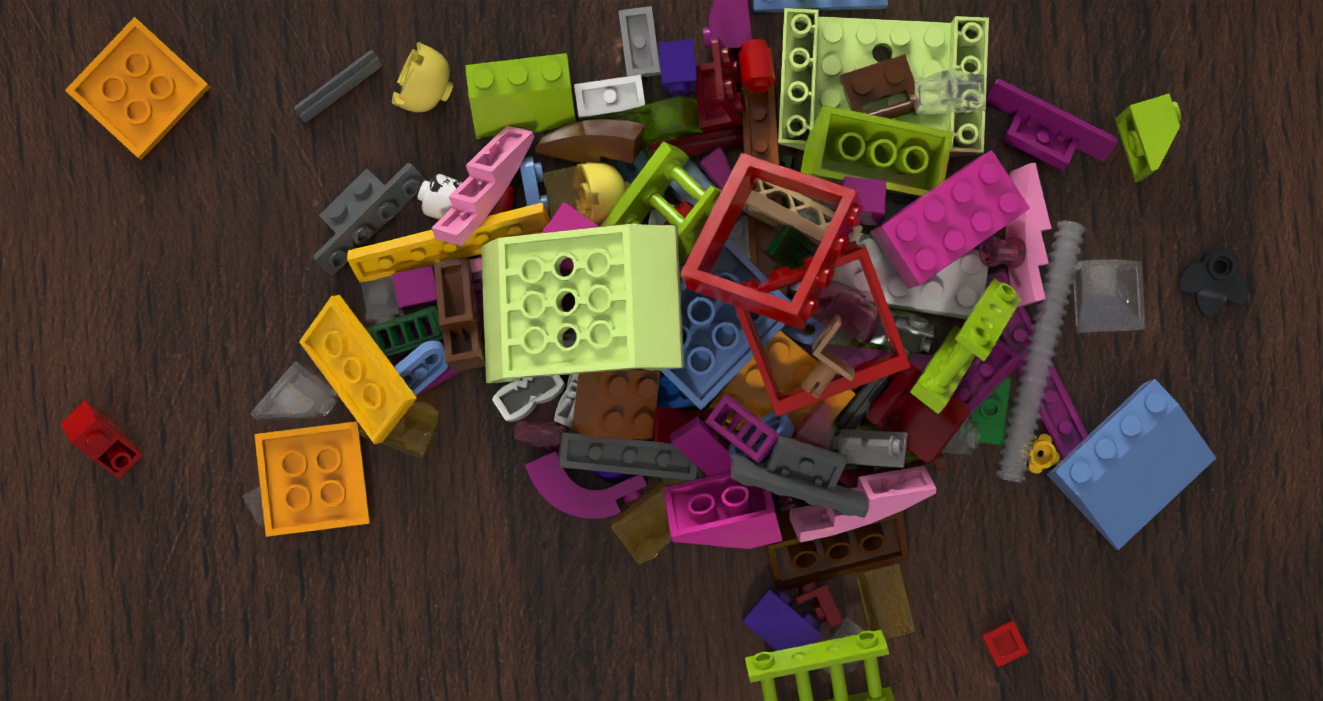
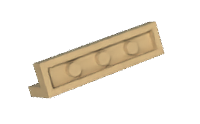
M757 179L756 183L759 192L751 191L742 211L777 230H780L783 224L791 226L818 249L830 222L826 223L824 218L831 221L835 212L800 193ZM777 193L785 196L790 208L787 209L767 198V196ZM794 202L800 204V206L795 207ZM809 209L817 213L820 225L802 217L797 212ZM862 226L852 227L849 242L857 240L863 228Z

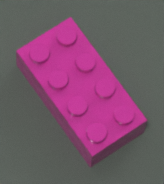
M990 151L967 164L878 225L870 233L907 289L926 282L1028 211L1030 207L993 151Z

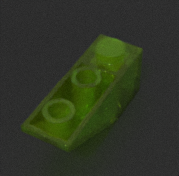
M683 96L592 119L625 120L645 124L644 145L703 133L699 124L697 100Z

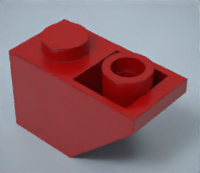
M86 400L60 424L72 445L118 479L143 456L142 452L108 417Z

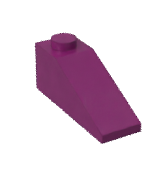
M748 0L714 1L708 18V28H702L704 48H711L712 58V39L720 38L725 47H730L732 55H738L739 51H741V44L752 40Z

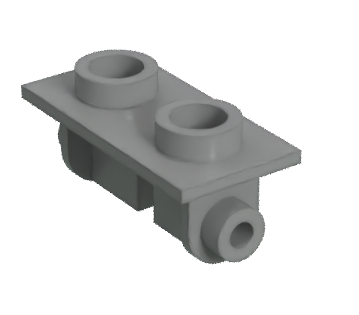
M877 308L875 310L867 309L866 322L871 324H863L861 336L867 337L869 342L891 346ZM890 310L903 346L910 352L921 354L922 351L928 352L931 339L926 337L934 338V325L929 324L927 319L919 316H909V318L895 316V312Z
M841 429L839 436H833L832 448L838 450L839 454L846 455V464L904 468L908 433Z

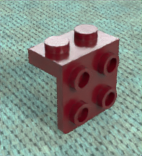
M720 38L712 39L714 62L696 66L699 124L703 133L743 125L741 112L746 111L745 98L743 93L739 92L738 81H741L739 61H734L730 47H725Z
M910 363V368L892 375L891 384L882 395L877 396L872 401L869 407L870 412L866 418L885 432L908 433L906 448L926 463H932L970 415V408L952 395L947 405L937 414L910 393L922 374L919 368Z

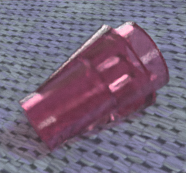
M518 420L514 430V439L548 453L559 452L561 432L567 433V427L555 421Z

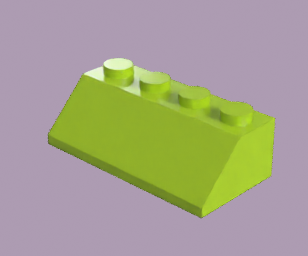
M824 105L806 140L801 173L839 184L842 183L845 176L886 181V193L919 198L945 180L953 132Z

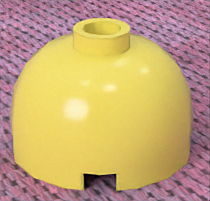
M418 42L417 50L413 49L400 73L397 83H400L403 87L400 94L397 92L393 93L392 104L412 112H427L433 109L440 100L446 102L451 94L453 83L449 81L450 68L442 54Z
M605 162L577 164L574 171V189H579L580 201L575 200L577 211L600 226L629 188L630 183L623 180L621 173L615 167Z

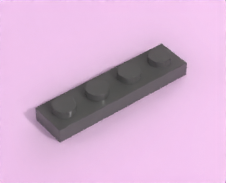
M561 432L557 467L696 480L697 466L672 443L633 439L593 438L584 434Z

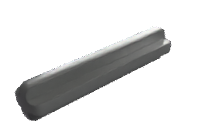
M368 51L294 107L296 114L303 122H308L381 68L383 65L382 61L374 51Z
M904 347L909 361L912 358V354ZM893 374L864 384L838 417V424L843 429L855 430L869 412L872 401L877 396L882 395L891 384L890 380Z

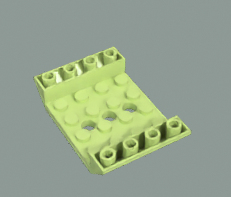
M784 8L778 144L804 150L806 140L824 105L850 110L840 81V75L879 63L874 59L872 51L878 46H884L889 49L891 58L906 55L925 110L917 115L909 113L893 118V120L953 132L949 158L984 153L989 18L955 16L951 23L818 17L819 10ZM905 92L863 105L862 108L865 113L905 101L907 97Z
M615 225L503 237L481 246L486 383L521 381L520 378L628 369L652 371L684 368L677 226ZM571 258L574 263V269L569 276L563 277L560 272V265L564 259ZM572 293L575 297V305L572 310L565 312L561 306L562 298L566 294ZM569 328H573L577 334V339L573 346L567 348L563 343V334Z

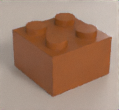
M628 369L579 373L572 431L593 438L652 440L661 371Z

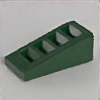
M436 306L367 328L369 335L389 361L413 352L427 341L440 342L444 340L443 330L439 326L438 309ZM428 318L433 335L427 336L422 321ZM410 324H415L419 336L418 340H414ZM399 328H401L406 342L402 345L396 332ZM386 333L388 334L392 348L390 349L387 348L383 336Z

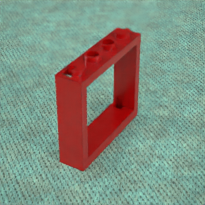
M741 153L680 275L689 290L803 330L812 313H817L819 307L818 298L823 288L827 289L832 282L834 275L833 267L838 257H843L849 244L848 236L852 227H856L860 223L859 215L863 206L861 205L858 192ZM757 179L838 206L792 303L710 274Z
M856 241L849 242L844 256L838 257L833 268L859 259L893 352L853 366L855 378L852 381L841 374H836L819 399L811 395L813 391L810 390L808 393L801 386L783 393L780 392L750 311L735 306L776 416L911 367L865 244L857 245ZM814 256L803 260L804 266L790 271L789 266L769 273L770 279L757 283L756 279H751L740 284L767 294L803 280Z

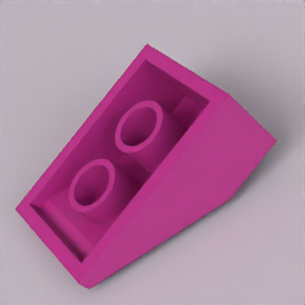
M731 471L663 487L673 542L750 549L782 541L772 492L754 485L745 486L731 478Z

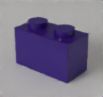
M693 39L659 42L662 96L670 97V101L690 99V95H696L697 84Z
M779 588L775 593L767 589L741 619L776 651L813 644L822 636L816 630L820 623L806 611L801 616L790 608L794 601Z

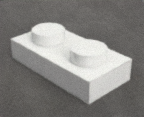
M641 75L574 84L579 120L646 110Z

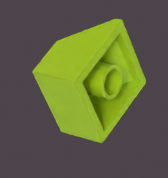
M1170 94L1130 105L1115 118L1135 182L1144 180L1159 169L1180 128L1181 112L1178 104L1175 101L1172 102Z

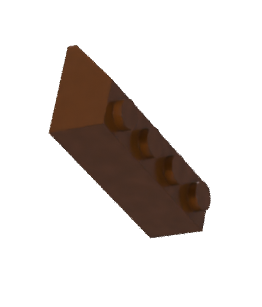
M790 509L776 512L782 541L765 545L776 590L779 588L781 591L800 587L815 580L819 582L910 559L903 511L843 533L800 543L791 524Z

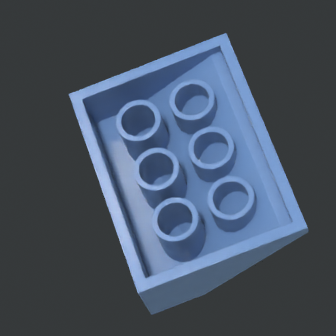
M727 239L710 273L738 284L751 279H756L757 283L768 280L729 239ZM680 275L684 368L660 371L702 410L754 356L735 306L689 290ZM779 289L767 293L791 302ZM750 311L764 347L785 324Z
M1156 379L1142 384L1046 475L1116 550H1119L1208 467L1216 457L1180 405Z

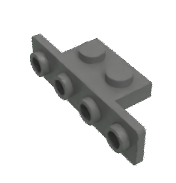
M407 163L386 185L366 168L319 215L336 234L313 255V259L331 276L335 275L348 262V250L363 247L419 192L422 183L427 180L411 163Z
M778 436L767 463L761 462V464H758L753 459L736 454L731 459V478L745 486L754 485L770 490L776 495L791 496L804 500L813 506L821 505L837 510L847 516L855 515L865 518L868 512L866 496L863 492L837 485L846 465V455Z

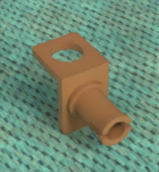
M838 314L833 317L812 345V354L818 358L819 362L805 381L801 383V387L806 392L813 391L811 395L818 399L836 374H841L850 381L855 378L854 368L824 348L841 326V317Z

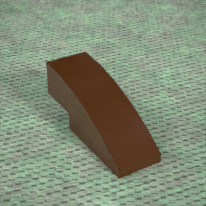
M601 119L562 125L548 130L535 146V152L583 164L586 162H604L606 157L633 164L644 146L645 124L625 120Z
M468 257L434 263L438 318L439 326L443 330L446 363L453 372L485 367V344L469 259Z

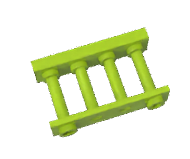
M663 141L599 227L641 224L653 207L671 225L678 227L680 267L691 253L722 190L712 185L707 190L701 187L683 170V166L690 157L682 150ZM673 180L697 201V204L686 218L662 197V194Z
M996 278L990 282L962 328L960 329L954 325L948 332L910 393L937 414L947 405L975 356L983 361L989 356L1022 300L1010 285L1001 283Z
M882 629L863 631L857 635L774 652H760L754 656L745 657L750 683L761 682L764 701H778L774 678L795 674L799 701H814L808 671L829 667L834 698L823 701H895L891 687L882 688L877 657L889 655ZM863 660L868 691L848 695L843 664Z

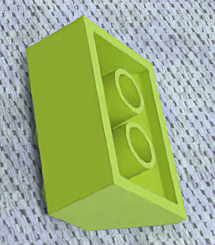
M567 53L465 65L469 101L477 140L494 138L506 126L538 133L576 122Z

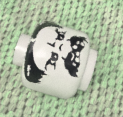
M443 174L435 175L430 182L424 181L418 193V200L422 201L423 213L440 220L452 208L449 196L463 182Z

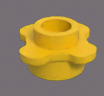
M1040 434L1037 440L1031 443L1025 442L1020 448L1021 454L1026 456L1029 462L1028 469L1032 473H1041L1042 469L1056 465L1060 461V454L1056 451L1054 445L1051 444L1052 438L1048 434ZM1040 450L1043 451V455L1041 457L1037 455L1038 451Z

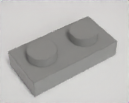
M652 6L618 10L627 77L641 75V77L661 75Z

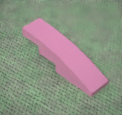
M506 126L466 164L469 177L449 196L452 208L432 227L435 239L462 246L482 224L518 171L534 139L532 131Z
M1036 163L1027 164L1010 172L1011 180L1030 207L1028 211L1006 225L1005 231L1010 284L1016 294L1022 298L1017 307L1046 299L1038 267L1049 264L1041 232L1052 228Z
M925 466L858 477V487L850 489L865 494L868 509L865 518L855 515L847 516L837 510L821 505H810L790 509V521L800 543L828 537L871 524L903 511L936 494V487Z

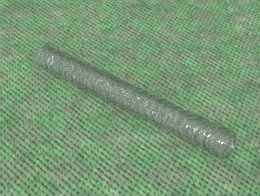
M1061 220L1056 223L1058 232H1055L1053 235L1056 241L1051 243L1053 252H1050L1048 255L1051 262L1046 264L1048 273L1044 274L1043 278L1046 282L1042 283L1046 299L1036 305L1038 314H1035L1033 317L1036 323L1031 325L1033 335L1028 337L1031 343L1026 346L1025 350L1028 351V355H1025L1023 358L1026 364L1021 366L1023 376L1018 378L1021 384L1015 390L1018 393V397L1013 398V402L1016 405L1011 408L1010 412L1013 413V417L1008 419V423L1011 425L1005 431L1008 434V438L1003 439V444L1006 446L1000 452L1003 455L1002 460H998L1000 470L995 472L998 478L1011 482H1026L1024 472L1029 470L1026 463L1031 461L1032 457L1029 455V451H1033L1034 446L1031 443L1037 437L1034 434V430L1039 429V425L1036 422L1041 419L1042 415L1039 413V410L1044 408V404L1041 402L1047 396L1044 393V389L1049 388V383L1046 382L1047 378H1051L1052 375L1049 369L1054 367V362L1051 360L1052 357L1057 355L1054 348L1059 346L1057 337H1060L1062 334L1059 328L1064 326V321L1061 319L1067 313L1064 307L1069 305L1067 296H1070L1072 293L1069 286L1074 284L1072 275H1075L1077 272L1074 266L1079 264L1077 255H1080L1082 252L1079 245L1084 243L1082 234H1085L1087 231L1082 224L1073 221Z

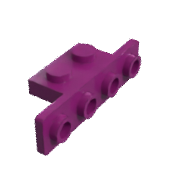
M996 79L986 96V104L1014 117L1003 139L1004 142L1062 171L1068 166L1075 148L1105 162L1118 143L1117 137L1001 79Z

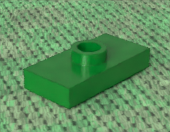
M1007 377L970 416L967 441L999 446L1003 444L1011 382L1010 377Z

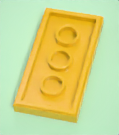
M340 295L331 296L299 343L374 444L382 443L417 397Z

